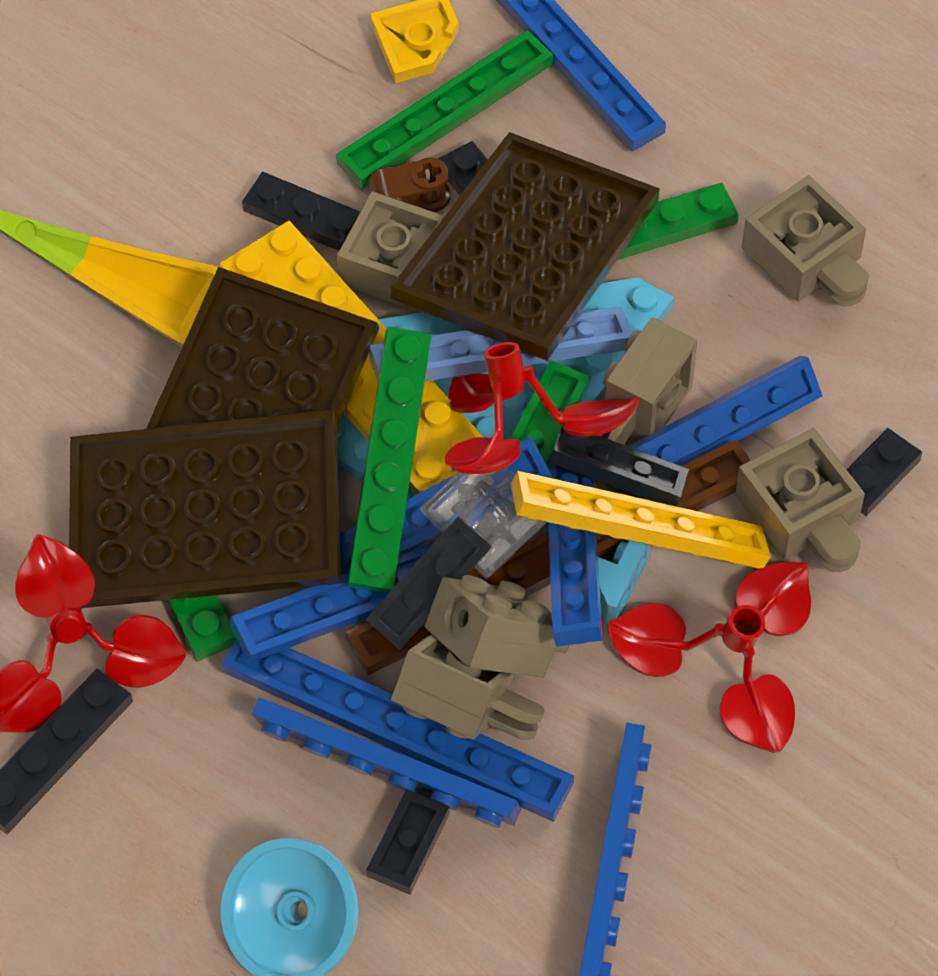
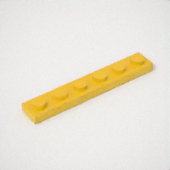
M517 471L511 482L516 514L531 520H541L568 526L576 530L582 529L609 535L617 539L632 540L658 548H668L691 553L695 556L709 557L759 569L764 568L771 557L763 528L760 525Z

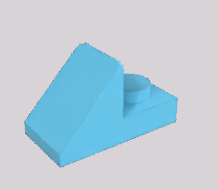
M629 540L628 544L625 542L619 544L612 562L598 557L601 615L606 626H608L609 621L622 615L650 557V544Z

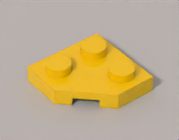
M417 0L370 13V24L395 84L434 73L459 33V22L449 0Z

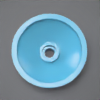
M280 838L258 845L246 853L235 865L223 890L221 923L226 942L238 962L254 976H325L345 957L357 930L358 899L354 883L348 871L332 852L309 840ZM301 902L305 903L308 909L304 919L298 915L297 911L298 905Z

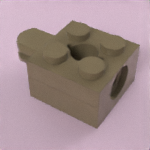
M807 175L745 218L742 249L797 302L819 287L825 290L841 306H853L859 303L865 296L869 274L856 261L861 258L866 228L810 175Z
M372 191L337 255L339 276L350 289L417 312L418 309L391 299V286L444 216Z
M653 317L649 319L642 331L636 329L626 344V353L620 362L613 361L604 375L603 384L606 385V393L603 400L629 399L638 396L639 405L622 425L611 432L599 436L624 445L627 439L635 443L665 427L692 388L697 340Z
M814 427L739 467L735 494L757 524L762 526L765 535L784 560L810 547L822 565L830 572H843L849 570L855 564L859 555L861 541L850 525L859 520L865 493Z
M464 575L462 580L442 578L424 626L465 665L475 669L544 678L554 651L567 653L569 645L556 647L553 637L552 612H549V609L545 606L533 602L526 597V590L523 587L508 581H501L499 586L492 585L470 575Z
M433 634L408 650L391 701L404 706V711L409 715L420 719H432L444 725L448 733L465 739L477 738L490 726L521 740L534 739L538 730L537 723L541 722L545 711L542 705L513 692L519 674L469 668Z

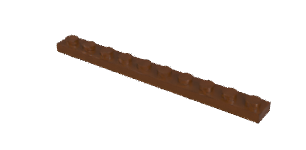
M736 439L682 465V467L689 469L677 507L699 511L736 492L739 467L751 461ZM629 492L623 494L627 496L645 499ZM549 531L512 549L489 572H485L480 566H477L468 575L480 578L492 585L499 586L501 581L515 583L526 590L525 596L550 585ZM596 533L598 557L603 559L615 553L621 542L628 544L629 540L617 539L609 535ZM366 621L346 631V640L367 675H370L406 657L408 650L432 633L424 627V624L400 651Z

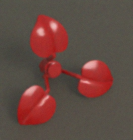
M512 342L493 345L484 352L488 374L475 373L453 377L449 387L448 398L452 401L449 402L451 409L459 413L480 412L488 409L494 403L495 432L492 438L477 437L457 443L447 452L445 465L448 470L453 472L486 474L504 469L516 461L521 453L520 441L516 439H503V401L521 393L524 390L523 384L526 381L529 382L554 421L558 424H564V432L571 436H598L618 428L637 408L639 397L576 403L566 407L563 413L556 409L535 378L533 367L523 366L519 345Z
M36 534L17 572L14 589L20 606L34 616L46 618L51 633L46 637L48 642L44 665L40 672H38L33 664L25 660L9 663L0 670V732L26 733L36 731L61 706L62 696L59 686L54 681L46 679L52 670L55 648L58 642L71 644L80 640L84 634L89 635L103 650L110 652L104 665L107 675L122 686L134 688L150 686L169 677L184 661L186 649L166 623L149 615H135L125 619L115 628L112 637L113 643L106 641L94 629L92 623L86 622L81 608L89 603L95 590V581L90 567L83 558L65 544L50 537Z
M776 563L748 574L740 582L736 590V607L731 611L725 624L717 623L713 629L690 641H683L686 635V625L683 618L673 608L664 604H643L609 621L607 626L608 635L621 659L639 673L652 677H664L674 674L682 664L681 650H691L716 636H721L727 648L734 652L743 653V680L745 683L734 684L723 694L719 706L722 723L732 736L751 746L772 753L780 752L786 746L792 735L795 723L793 696L787 685L775 675H762L753 681L752 662L755 655L754 646L763 631L774 636L791 635L799 631L807 622L811 612L808 563Z

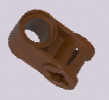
M432 157L396 167L382 168L371 174L367 183L370 193L373 191L432 212L444 209L451 199L450 188L446 184L448 168L440 159ZM426 169H429L430 179H426ZM433 191H436V200H435V201H433V197H432V192H433Z

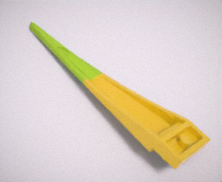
M0 210V230L181 348L183 347L218 266L105 240Z

